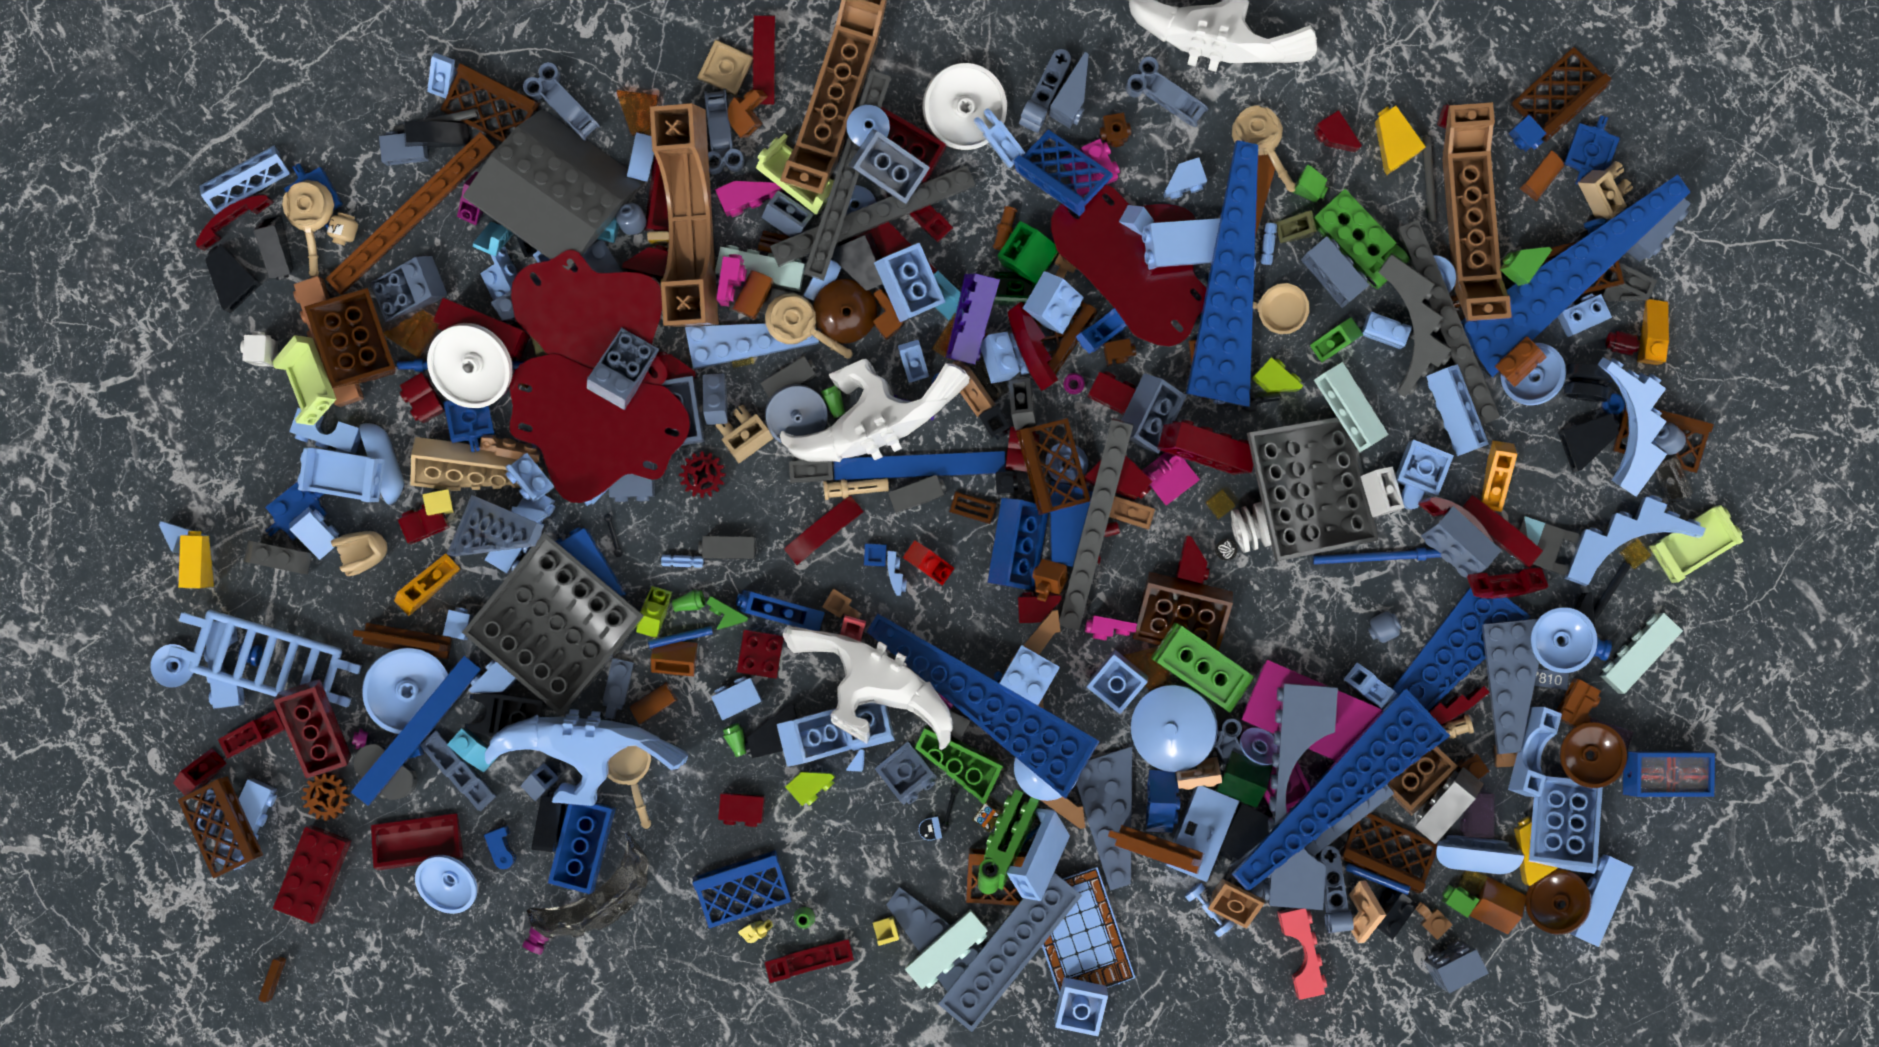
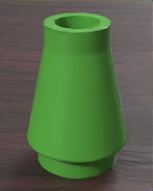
M834 385L822 390V399L833 417L837 418L844 415L845 410L841 389L838 390Z
M695 589L672 600L675 612L701 610L706 605L703 592L701 590L696 591Z
M739 723L725 727L722 736L734 752L735 757L746 754L743 727H740Z
M801 907L794 913V922L799 928H809L815 922V914L810 908ZM801 916H805L807 918L806 923L800 921Z

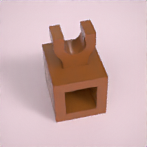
M1042 559L1039 566L1034 568L1033 579H1035L1036 592L1039 593L1037 600L1046 602L1049 592L1060 595L1068 580L1066 565Z

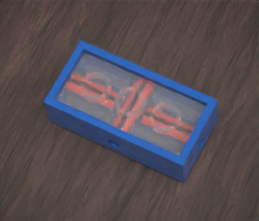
M1627 751V761L1623 770V795L1634 797H1714L1715 753L1703 751Z

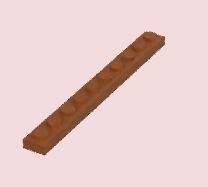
M479 132L325 279L340 295H343L496 150L495 146Z

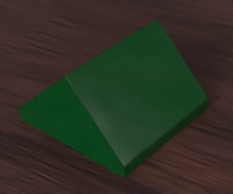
M995 272L994 278L1000 279L993 305L1015 306L1020 302L1025 305L1036 284L1014 272Z
M1231 751L1221 776L1222 783L1218 784L1216 792L1257 808L1267 790L1272 767L1257 764L1248 757Z

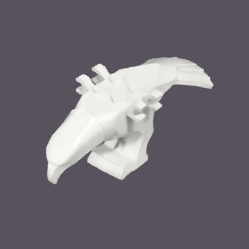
M1129 0L1131 15L1140 26L1158 37L1161 41H1167L1181 51L1190 54L1187 65L1196 67L1198 57L1204 56L1210 58L1208 70L1216 72L1221 61L1227 63L1304 62L1310 60L1317 52V38L1311 25L1270 39L1255 35L1245 22L1249 7L1248 0H1221V2L1214 5L1187 7L1170 6L1157 0Z
M862 359L829 374L834 385L846 394L852 393L858 387L862 388L863 392L859 401L827 429L802 436H794L781 431V442L795 457L809 462H841L843 458L860 456L865 453L871 454L874 460L880 459L883 456L879 451V447L887 444V446L891 445L894 452L902 449L899 439L909 435L939 412L969 383L970 378L961 367L945 363L938 377L924 396L919 400L910 402L895 398L888 382L876 375L873 366H871L867 359Z
M791 626L785 627L783 638L793 653L834 652L840 657L844 666L845 678L837 687L838 704L831 713V722L835 726L867 744L870 737L869 722L856 717L855 711L859 705L876 703L907 709L921 717L935 732L940 750L946 748L950 743L953 720L949 708L933 688L931 682H925L906 667L907 664L904 662L906 656L898 652L895 660L887 656V645L880 641L877 648L874 649L868 644L840 634Z

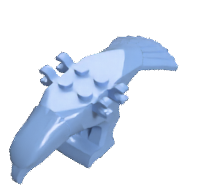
M570 709L566 717H539L535 715L507 725L493 735L490 745L485 751V761L487 764H491L496 757L503 753L531 749L541 751L573 765L582 775L581 782L578 785L562 783L554 792L552 802L589 806L596 804L598 787L608 776L610 758L627 746L641 748L671 770L680 768L681 765L686 763L688 758L686 751L640 727L601 720V712L592 711L591 716H588L587 719L579 718V710Z

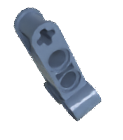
M1058 49L1053 53L1031 99L1027 101L1023 109L1019 125L1039 133L1045 121L1047 111L1068 71L1071 61V55L1068 51ZM1052 77L1057 82L1049 83L1047 81V78ZM1043 95L1048 100L1040 101L1037 97Z
M1143 58L1137 69L1138 74H1134L1128 79L1126 84L1127 94L1133 98L1144 94L1190 126L1197 127V122L1203 113L1208 111V107L1158 73V62L1155 58ZM1145 64L1151 65L1153 72H1145L1142 66ZM1138 82L1141 85V89L1134 90L1130 84ZM1198 108V110H1197V112L1195 113V115L1193 116V118H1191V116L1193 115V113L1195 112V110Z
M549 62L542 64L539 68V78L530 77L525 80L523 84L525 93L535 101L543 98L586 141L585 138L597 127L600 128L599 124L559 84L561 75L557 67ZM554 70L555 74L552 78H545L547 71ZM539 85V90L536 93H530L531 86Z
M726 89L711 93L704 91L711 152H708L709 161L711 159L719 160L716 167H709V173L717 175L722 172L724 166H727L732 172H739L744 168L745 160L742 153L733 147L731 125L728 120L729 106ZM737 156L740 158L738 164L732 165L729 163L730 158Z
M1234 718L1222 720L1214 745L1224 766H1226L1231 751L1246 756L1237 739L1242 727L1240 722ZM1234 722L1236 730L1228 734L1225 727L1227 723Z
M1328 846L1318 853V859L1326 865L1324 889L1327 933L1354 930L1353 917L1348 908L1340 853L1335 847ZM1327 851L1334 856V858L1330 859V862L1328 859H1324ZM1330 872L1335 873L1337 876L1335 884H1330L1327 880V875ZM1333 894H1337L1341 899L1338 906L1332 905L1330 901Z

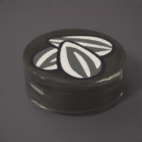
M1223 539L1217 543L1215 553L1223 561L1231 560L1237 554V545L1230 539Z

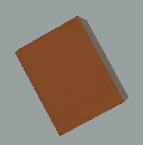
M1486 876L1476 896L1479 901L1469 916L1509 934L1523 917L1526 895Z

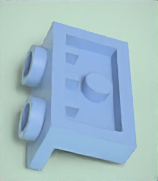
M528 453L524 454L513 464L506 466L508 472L505 475L512 484L517 482L521 487L519 492L526 501L530 499L535 503L554 488V485Z

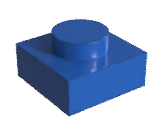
M865 544L864 566L886 567L887 545Z

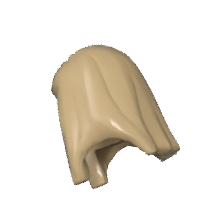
M374 531L349 533L331 540L332 547L336 546L338 553L341 554L340 558L343 565L340 566V570L345 572L346 576L360 574L375 566L385 557L388 548L383 536Z

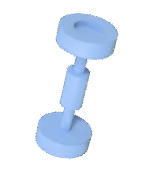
M1199 883L1186 893L1185 898L1189 902L1196 897L1202 903L1201 907L1209 917L1214 918L1219 924L1214 933L1217 937H1220L1229 931L1235 923L1228 919L1222 922L1216 913L1208 910L1209 902H1206L1200 895L1205 890V887L1202 883Z

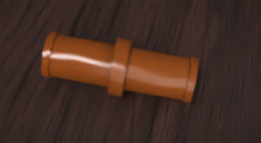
M1004 206L1000 224H997L996 229L998 232L993 244V248L1001 251L1014 230L1012 226L1017 210L1013 207Z

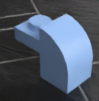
M1356 663L1344 678L1351 688L1382 710L1385 709L1397 694L1359 663Z

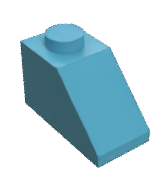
M461 728L447 744L462 759L482 772H485L491 764H487L485 761V751L488 746L470 730Z

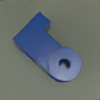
M508 825L484 834L494 863L499 869L511 867L516 860V855L509 848L505 837L510 834Z

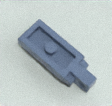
M612 658L603 696V706H607L605 718L615 719L617 709L622 710L623 705H625L634 662Z

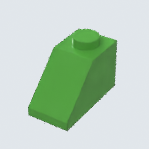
M1307 165L1300 174L1295 191L1292 193L1316 203L1319 198H1324L1328 189L1325 186L1328 179L1312 166Z
M1544 247L1510 252L1503 259L1504 264L1500 271L1518 286L1527 284L1531 281L1552 249Z
M1351 317L1312 343L1310 347L1322 363L1363 336V333Z

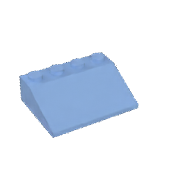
M1546 776L1541 797H1534L1530 862L1595 874L1598 860L1603 787L1587 788L1578 785L1571 779Z

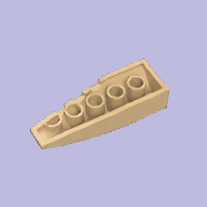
M415 437L411 453V486L448 489L450 491H461L463 487L481 490V487L484 486L502 489L505 485L521 488L517 482L512 484L505 475L508 472L506 466L513 464L517 459L495 455L496 452L481 449L476 451V448L475 452H471L469 444Z

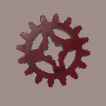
M704 452L700 453V457L693 453V459L686 458L685 460L688 464L680 466L684 470V473H679V476L684 478L680 484L687 485L685 489L687 493L693 490V497H696L698 493H700L702 499H704L706 493L713 497L712 491L715 490L719 493L718 485L725 484L721 481V478L726 477L725 473H721V470L725 467L724 465L718 466L719 458L712 460V453H709L707 457H705ZM703 461L700 466L692 467L695 463ZM712 464L716 469L717 477L711 473ZM705 470V473L708 475L707 478H702L699 481L698 472ZM689 474L693 475L695 480L693 486L689 481ZM705 484H713L707 489H702Z

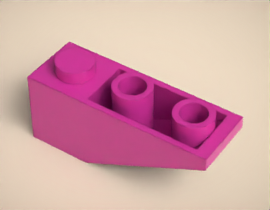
M733 181L715 189L727 217L730 215L732 217L739 216L748 207L754 209L763 204L762 201L769 198L772 199L778 190L782 193L785 192L776 183Z

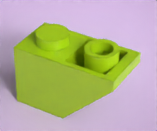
M1272 357L1252 378L1267 393L1297 392L1303 387L1300 383L1302 380L1296 374L1287 372L1284 369L1286 367L1284 363L1277 358L1274 360Z
M654 586L651 587L640 611L644 617L637 625V633L654 638L658 637L671 600V591Z
M802 771L785 788L801 806L805 803L810 806L819 798L816 794L821 789L826 791L834 784L832 779L835 778V775L833 773Z

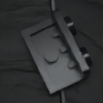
M1388 887L1378 901L1386 916L1377 926V929L1393 940L1418 904L1402 892Z

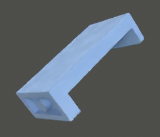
M1220 218L1150 223L1143 227L1142 240L1146 248L1144 257L1146 264H1148V269L1166 266L1212 264Z
M304 448L300 458L302 464L301 472L298 476V490L360 499L364 502H379L385 459L319 448Z
M1049 808L1036 809L1035 813L1041 825L1022 867L1009 866L1007 875L1022 898L1042 900L1070 837L1056 811Z

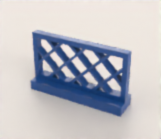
M1047 130L1023 156L1018 155L1014 159L1017 173L1079 216L1085 211V205L1113 177V174L1050 130ZM1050 138L1056 142V147L1044 148V143ZM1069 151L1072 153V158L1060 159L1059 152ZM1056 152L1057 160L1045 161L1044 154ZM1041 154V162H1031L1029 160L1033 155ZM1085 162L1088 164V169L1075 170V163ZM1072 163L1073 171L1060 172L1061 164ZM1057 165L1058 172L1047 173L1045 171V166ZM1093 173L1104 175L1101 180L1091 181V174ZM1088 174L1089 182L1076 183L1077 175ZM1073 176L1074 183L1063 184L1061 177ZM1089 187L1090 191L1084 198L1077 193V188Z
M776 850L694 876L692 881L709 928L792 902ZM776 867L778 875L775 881L763 877L767 869ZM753 875L759 878L754 888L743 884L746 876ZM761 880L772 885L768 895L756 890ZM733 882L738 885L733 895L722 890L725 883ZM740 887L751 891L747 902L736 897ZM774 887L783 890L785 898L776 900L770 897ZM710 888L717 891L714 900L710 901L704 898L702 890ZM720 893L731 898L727 908L715 903ZM754 893L765 898L761 906L756 907L750 904ZM733 900L745 905L742 912L734 913L729 910ZM713 907L724 912L721 919L711 920L710 912Z

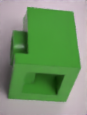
M1448 885L1442 893L1443 899L1441 901L1468 918L1479 899L1472 895L1468 897L1470 893L1460 886L1455 889Z

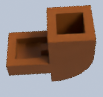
M752 89L744 95V99L742 97H734L729 104L728 120L740 138H748L763 124L753 112L768 97L763 90Z
M879 289L874 293V298L885 312L876 318L873 323L887 341L902 328L904 321H899L887 292L883 293Z

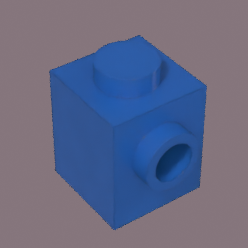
M1530 115L1509 132V135L1514 139V144L1525 152L1530 148L1535 150L1544 142L1541 138L1546 134Z

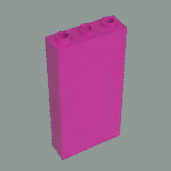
M1266 660L1240 720L1274 734V731H1278L1279 723L1275 722L1276 709H1280V701L1277 700V687H1281V683L1327 685ZM1338 691L1335 733L1317 740L1308 749L1336 761L1383 710Z

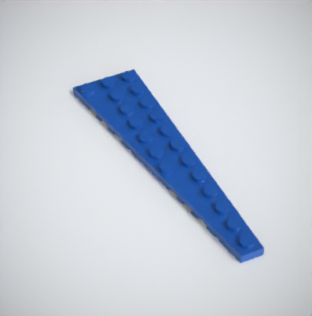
M1237 140L1235 141L1186 394L1250 407L1258 145Z
M1676 175L1540 267L1529 283L1520 286L1515 284L1506 290L1508 296H1510L1511 318L1467 321L1465 318L1461 321L1472 350L1492 378L1499 372L1495 368L1496 364L1526 336L1532 341L1690 193V190L1679 175Z
M1469 587L1391 689L1398 694L1402 689L1406 688L1429 711L1458 682L1463 680L1472 669L1485 659L1482 633L1483 624L1527 620L1531 616L1508 598L1491 599L1476 597L1473 595L1471 587Z
M877 613L867 630L868 634L878 642L880 641L887 645L886 649L894 656H897L898 652L906 656L904 662L925 682H931L933 688L1063 798H1067L1099 743L1097 739Z
M1406 688L1402 689L1237 867L1232 875L1246 890H1251L1273 873L1276 868L1282 866L1289 858L1303 850L1306 845L1316 840L1328 828L1334 826L1368 800L1376 791L1381 790L1389 781L1399 776L1428 751L1442 743L1450 734Z

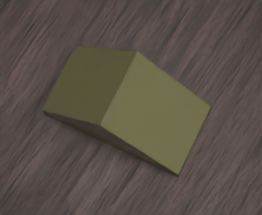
M1312 211L1276 222L1280 243L1309 238L1317 232Z

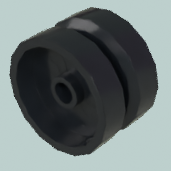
M1572 363L1566 366V377L1572 381L1564 384L1563 396L1589 402L1611 401L1612 389L1606 386V384H1610L1614 380L1599 365Z

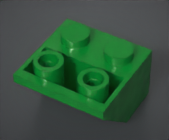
M1020 221L997 257L1003 267L1037 284L1043 272L1047 271L1056 257L1058 251L1055 244L1041 232Z

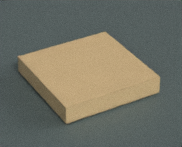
M715 39L697 78L718 89H726L727 93L737 97L753 63V56Z

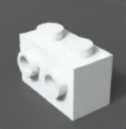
M254 331L252 335H244V340L241 341L240 345L243 361L254 366L274 367L272 361L277 356L278 341L272 339L271 335H265L264 332Z
M1393 467L1375 470L1361 476L1372 517L1389 514L1405 508Z

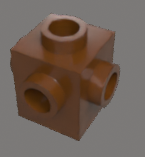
M1124 112L1103 116L1102 127L1099 128L1101 140H1105L1113 148L1123 146L1129 138L1128 135H1131L1130 123H1126Z

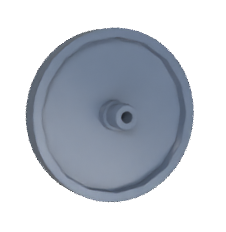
M792 384L780 388L770 397L765 408L767 428L771 435L780 443H782L780 438L781 431L794 436L808 435L823 431L827 423V407L822 397L814 389L801 384Z

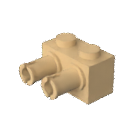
M1614 161L1604 171L1592 170L1578 182L1595 218L1613 219L1627 207L1623 196L1631 191L1633 186H1629L1631 182L1627 179L1621 180L1616 185L1614 179L1624 172V168H1621L1622 164Z
M744 405L738 406L742 414L737 408L733 411V415L742 424L738 428L734 429L729 421L727 424H724L725 427L722 424H716V428L724 436L722 439L723 443L738 463H741L773 439L770 431L758 415L755 414L752 417Z

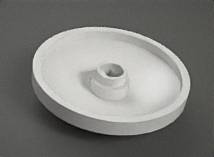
M960 63L944 68L932 78L924 93L923 115L928 129L935 138L953 149L971 150L989 143L983 136V132L979 130L974 122V119L979 117L988 129L993 126L984 114L987 108L1003 124L1007 114V100L1001 83L989 70L976 64Z
M472 323L452 325L436 336L428 351V370L434 385L443 396L457 405L467 408H481L493 404L507 391L511 383L512 361L507 348L493 332L480 325Z

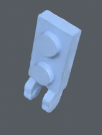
M987 108L984 114L993 126L988 129L979 117H976L974 122L1007 167L1011 168L1014 165V159L1018 155L1023 156L1025 151L1002 121H999L992 111Z

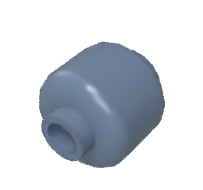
M635 203L624 204L616 214V221L625 234L636 235L646 227V216L641 207Z
M1665 423L1654 440L1659 449L1666 454L1672 455L1681 451L1684 447L1686 436L1675 424Z
M1385 611L1371 618V627L1368 628V631L1373 640L1378 639L1381 643H1386L1400 635L1402 626L1395 613L1391 614Z

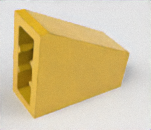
M1397 106L1391 109L1386 107L1378 113L1379 117L1375 121L1386 175L1396 170L1425 148V145Z
M188 531V535H180L178 588L214 587L209 536L201 535L202 531Z
M1527 816L1518 822L1519 826L1515 827L1514 831L1517 851L1521 850L1524 854L1523 862L1520 865L1521 879L1525 885L1530 886L1556 870L1557 867L1529 861L1532 817Z

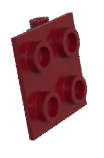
M743 630L736 672L777 679L783 636Z

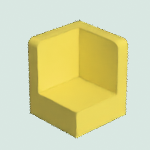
M448 489L422 494L427 515L454 513Z
M894 916L873 922L878 946L899 940L900 936Z

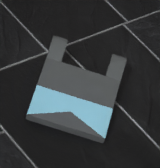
M1524 516L1519 531L1543 550L1533 565L1563 576L1567 575L1569 567L1555 563L1562 540L1577 543L1580 540V534Z

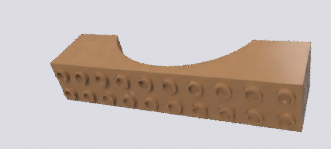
M692 103L650 107L652 151L657 159L664 183L669 221L668 259L665 274L661 281L663 326L719 325L706 110Z

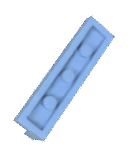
M274 145L200 185V193L216 215L227 206L245 199L290 174V171L281 160L279 151ZM276 163L283 170L277 174L268 173L269 167ZM254 175L263 176L261 183L257 185L249 183L250 177ZM233 186H244L243 192L239 195L230 193ZM217 195L224 196V203L215 206L211 198Z

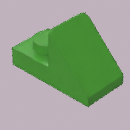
M710 596L706 603L711 606L709 608L711 612L718 616L722 613L725 614L716 630L745 623L749 620V617Z

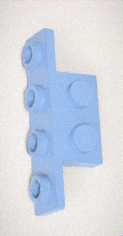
M505 246L496 257L491 255L494 265L480 273L493 301L512 290V283L517 275L516 268L512 264Z

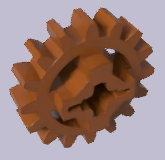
M324 773L322 778L320 775L314 776L315 782L308 780L307 783L310 787L303 788V791L307 793L306 796L301 797L302 800H307L303 807L310 808L309 815L316 813L315 819L317 820L323 816L324 821L330 819V815L333 819L338 818L337 812L340 814L344 813L345 810L342 807L349 806L350 804L345 801L346 798L351 797V794L345 793L349 786H342L344 779L336 780V774L331 775L330 778L328 773ZM325 782L333 784L336 788L329 787ZM316 789V794L313 798V792ZM328 793L330 797L327 800H323V796ZM340 796L339 802L336 804V800ZM317 805L323 806L327 811L320 810Z

